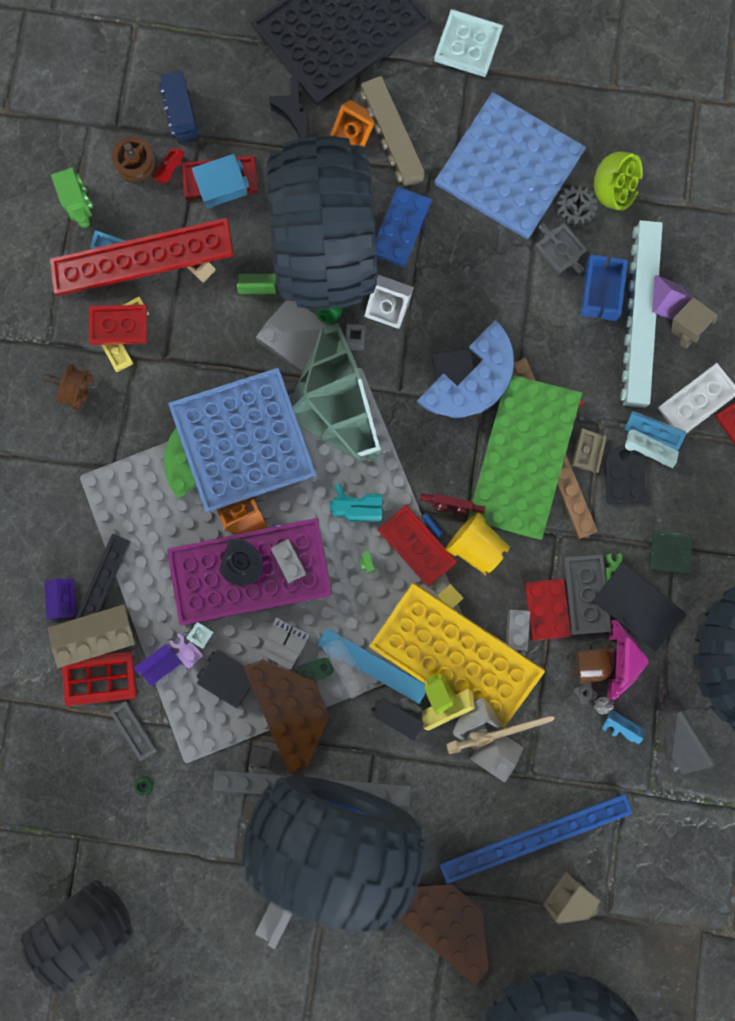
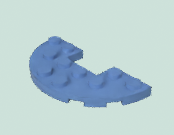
M496 320L469 347L482 360L479 365L458 386L443 374L417 400L418 404L437 415L461 418L481 413L499 400L511 380L514 356L510 340Z

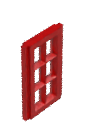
M132 651L99 655L62 667L65 706L136 698ZM126 663L127 674L111 675L110 665ZM106 665L107 676L91 678L90 667ZM86 667L87 678L71 680L70 669ZM127 678L128 688L112 690L111 679ZM107 680L108 691L92 692V681ZM87 682L88 693L72 695L71 684Z

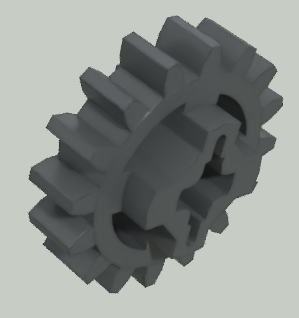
M572 186L570 192L566 189L563 193L564 195H560L557 203L559 208L557 214H562L561 221L567 220L566 225L572 222L573 227H576L577 223L583 227L584 222L589 224L591 218L595 217V212L598 209V206L595 205L597 199H592L594 193H587L588 188L582 191L581 186L577 190Z

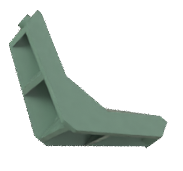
M339 323L320 328L316 345L290 400L298 425L357 461L377 459L378 455L381 454V449L358 367Z

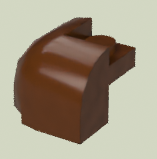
M614 648L575 652L577 668L573 669L574 676H578L579 684L605 680L612 674L615 668Z

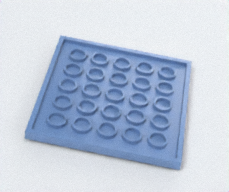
M492 92L439 173L434 184L528 240L581 158L586 147Z
M279 368L168 403L206 513L316 476Z

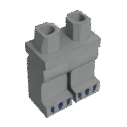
M276 618L259 653L261 655L259 660L264 659L270 663L274 661L278 663L279 667L282 666L292 670L310 635ZM290 632H291V635H290L289 639L287 640L286 644H284L285 641H286V639H287V637L289 636V634H290Z

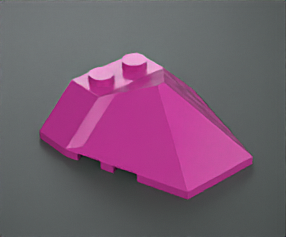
M617 620L610 621L611 632H609V641H617L616 679H608L607 698L615 700L636 681L647 666L648 658L627 630Z

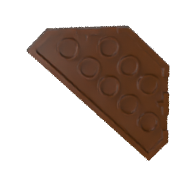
M264 659L244 666L246 675L289 775L307 768L329 719L328 711L315 680L299 675L282 666L274 665Z
M452 883L418 886L414 899L399 920L476 986L488 971L483 910Z

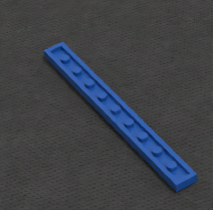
M622 794L439 864L446 884H449L633 813L626 794Z

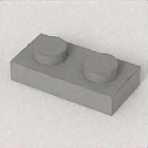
M289 539L271 548L289 584L307 575Z

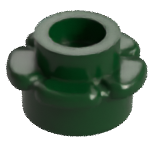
M140 776L135 781L134 788L137 794L141 796L148 795L153 791L152 786L154 783L151 778Z

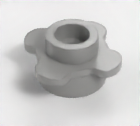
M601 697L594 700L596 704L594 709L599 714H609L614 709L612 705L614 700Z

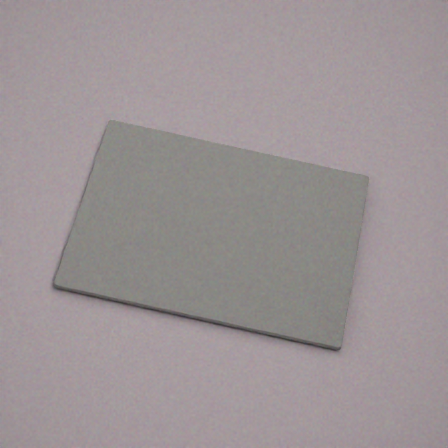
M358 368L381 449V454L378 455V458L367 461V459L357 461L299 426L316 476L254 497L268 528L273 527V524L285 525L314 518L319 519L333 596L199 622L214 632L204 649L194 644L204 657L190 669L182 662L181 665L156 683L178 747L186 763L270 730L252 687L239 708L236 709L196 684L199 680L196 677L202 668L205 669L209 664L207 659L212 651L221 650L245 666L259 661L261 656L259 653L272 629L275 619L278 618L292 625L293 628L296 627L310 635L292 671L296 672L300 665L320 658H328L333 662V673L329 677L315 681L323 702L328 707L381 686L384 683L318 646L317 644L326 628L404 673L409 674L370 648L369 645L412 582L435 597L450 584L445 573L428 588L377 531L378 528L405 505L413 511L425 526L426 524L422 519V514L361 368ZM168 442L80 476L105 548L112 533L131 541L116 578L146 658L163 645H170L171 640L175 644H179L181 640L177 636L178 634H182L185 637V643L188 644L190 640L187 639V636L196 624L179 625L167 549L238 534L225 531L217 510L205 512L197 486L193 487L180 500L175 496L167 481L164 468V455ZM342 484L345 495H349L351 498H362L365 494H382V522H351L345 517L333 516V513L329 512V505L334 497H338L334 486ZM369 551L374 572L367 574L366 569L362 570L359 559L362 558V553ZM457 604L453 609L461 613L459 605ZM290 632L289 636L287 637V639H286V641H285L284 644H286L287 640L289 639V637H290V635H291V632ZM172 647L176 654L180 651L178 648ZM274 661L271 662L272 664L278 666V663ZM322 664L321 670L327 671L328 665ZM303 670L302 676L308 677L309 671Z

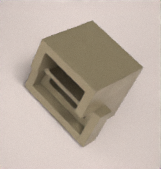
M693 297L673 318L671 332L681 339L680 345L687 349L693 341L696 343L699 340V335L711 323L714 324L718 315Z

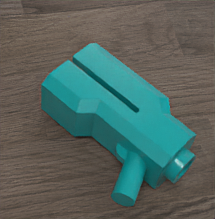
M342 484L334 486L338 497H334L333 501H330L329 512L333 513V516L345 517L351 522H382V494H365L362 498H351L349 495H345Z

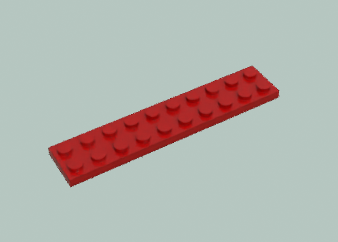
M223 218L50 259L54 294L57 296L233 257L234 251L229 220Z

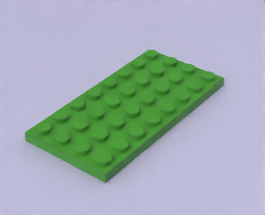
M515 375L511 376V380L500 400L472 501L476 505L486 506L484 514H480L486 519L485 522L490 527L542 541L582 396L581 392ZM470 512L467 520L476 512Z

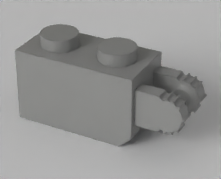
M509 610L507 615L506 644L520 651L525 656V652L528 651L530 611Z

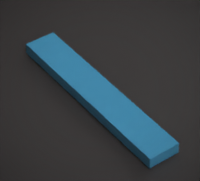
M326 628L317 644L420 704L426 693L424 689L425 684L328 628Z

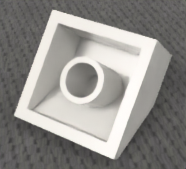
M378 275L377 286L374 293L370 294L364 317L399 329L414 287Z

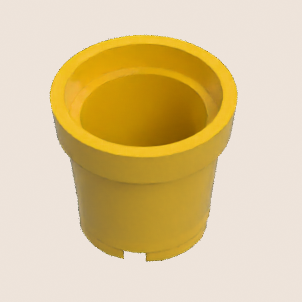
M476 512L458 530L445 550L453 556L458 555L486 576L487 572L490 573L504 558L502 556L503 551L508 552L510 545L485 522L486 519L479 512Z

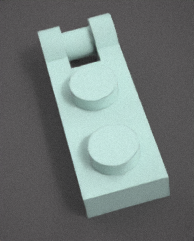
M636 430L628 432L625 444L626 449L630 451L636 450L671 468L676 465L679 451Z

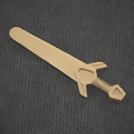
M548 716L491 733L490 731L471 733V738L467 741L458 742L455 740L446 744L449 754L459 753L462 748L472 747L473 750L480 749L495 739L549 723L554 720V717Z

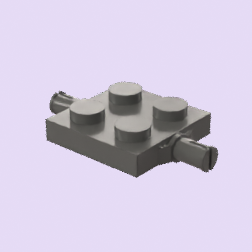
M544 222L540 224L538 229L545 236L535 245V249L558 275L571 267L580 275L585 269L578 263V260L587 253L586 247L565 223L552 230Z

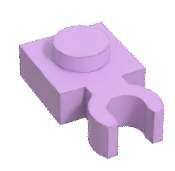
M178 634L177 636L181 640L180 643L175 644L171 640L170 645L180 650L176 654L177 657L190 669L204 655L191 641L186 644L185 637L182 634Z

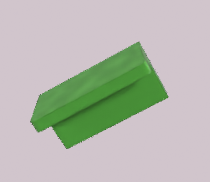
M238 274V293L276 294V274Z

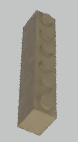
M382 76L362 83L361 92H359L361 101L366 103V110L375 122L373 125L374 130L382 138L380 140L384 151L387 150L389 154L388 161L391 167H395L397 181L401 182L403 187H407L424 180V169Z

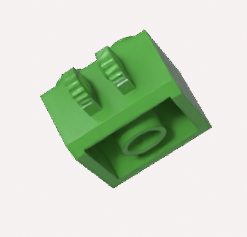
M73 168L52 174L51 177L61 206L64 207L72 221H77L80 227H88L90 223L88 217L93 216L91 212L93 205L86 192L88 191L80 174H76Z

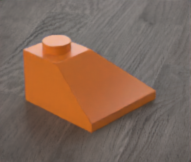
M349 100L342 104L330 136L349 138L350 145L365 147L375 122L364 107Z
M254 497L217 509L225 531L241 534L268 528Z

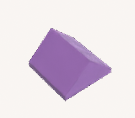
M656 275L654 277L652 312L673 321V318L693 297L681 285Z

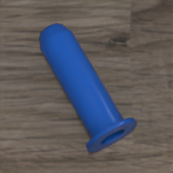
M427 513L422 516V519L436 535L437 539L445 533V531H441Z

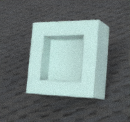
M197 622L187 636V639L204 649L214 632Z

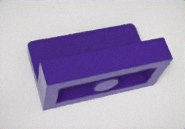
M74 579L45 581L47 620L76 617Z
M165 644L134 667L138 674H142L150 686H153L181 665L182 661L177 657L169 644Z

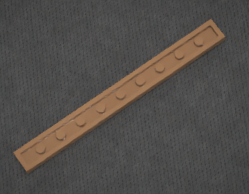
M526 358L514 362L512 375L535 381ZM565 454L557 488L578 539H582L598 531Z

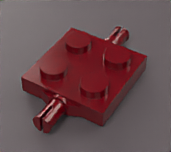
M421 493L420 501L430 502L432 507H435V510L438 512L446 513L449 510L454 511V515L465 517V514L469 515L470 512L482 514L485 512L486 506L476 505L468 500L439 494L429 495Z

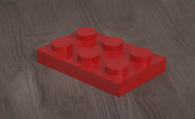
M146 305L89 306L90 345L147 343Z
M564 579L524 583L527 608L530 611L529 623L532 641L571 637Z

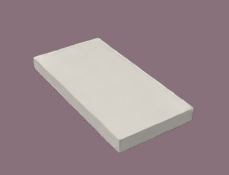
M716 363L657 409L671 426L688 433L735 397V384Z

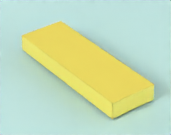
M467 689L454 695V705L437 715L433 707L423 710L424 729L429 731L475 709L473 692Z

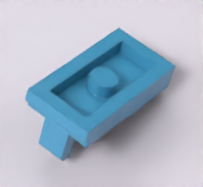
M614 710L608 714L603 724L604 731L608 727L614 728L612 736H616L621 732L626 739L640 744L643 740L644 729Z

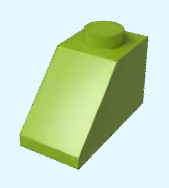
M442 673L438 676L436 674L430 676L426 680L424 689L437 715L454 705L455 692Z

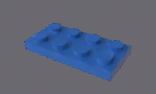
M397 186L376 237V257L405 268L432 199Z

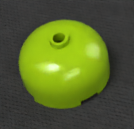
M619 151L608 155L602 160L594 177L595 195L602 205L616 210H626L632 205L639 191H635L639 178L642 179L643 176L640 157L633 153ZM628 190L632 191V194L629 199H627Z

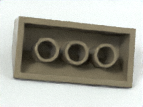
M124 604L48 627L51 649L57 668L128 647L136 642Z
M565 872L543 905L554 920L560 924L589 919L591 915L594 916L598 912L601 901L586 886Z

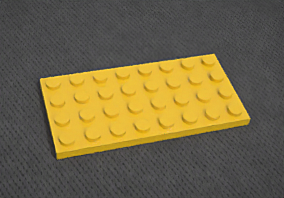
M412 582L369 645L370 648L424 684L430 676L434 674L438 676L442 673L454 690L455 695L470 689L473 692V699L483 698L490 703L504 728L545 672V669L414 582Z

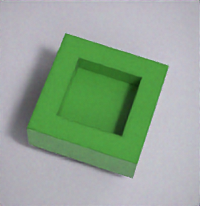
M369 551L362 553V558L359 559L362 570L366 569L367 574L374 572Z

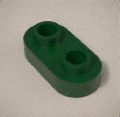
M320 658L300 665L296 673L302 675L303 670H308V677L317 681L329 677L334 671V664L328 658ZM322 664L328 665L327 671L321 670Z

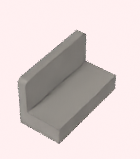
M270 903L255 934L268 941V946L275 949L292 914Z

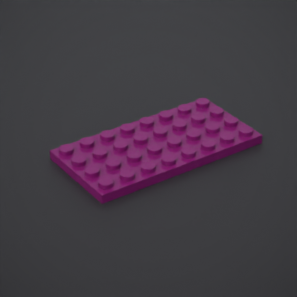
M318 518L167 549L179 625L181 626L333 596ZM229 539L246 540L260 553L263 568L260 577L254 583L247 586L234 585L220 574L219 568ZM287 539L291 541L307 573L304 577L290 584L271 550L272 547Z

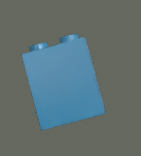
M234 154L192 168L206 209L248 195L246 189L249 187L246 176L242 177L240 172L243 171L240 159L236 160Z

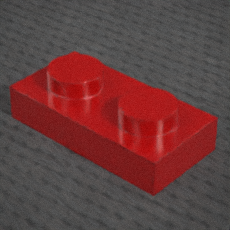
M170 148L151 178L158 183L168 182L172 177L174 169L181 164L185 153L179 148Z

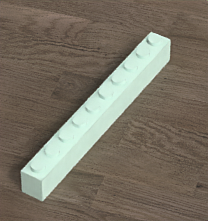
M640 221L637 227H634L632 235L635 238V245L632 246L631 250L634 262L630 266V274H633L629 282L631 298L628 299L627 309L630 310V316L626 320V327L629 328V331L625 337L627 352L624 354L623 363L626 364V371H623L622 382H625V386L621 391V400H623V406L646 408L650 405L656 324V314L652 312L654 277L656 275L659 276L662 223Z

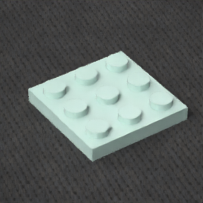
M451 9L434 61L486 77L503 25Z

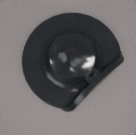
M229 539L219 568L220 574L234 585L247 586L254 583L262 573L263 563L260 553L246 540Z

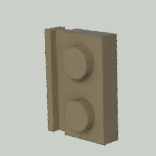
M579 429L571 466L599 473L607 436H602L586 429Z

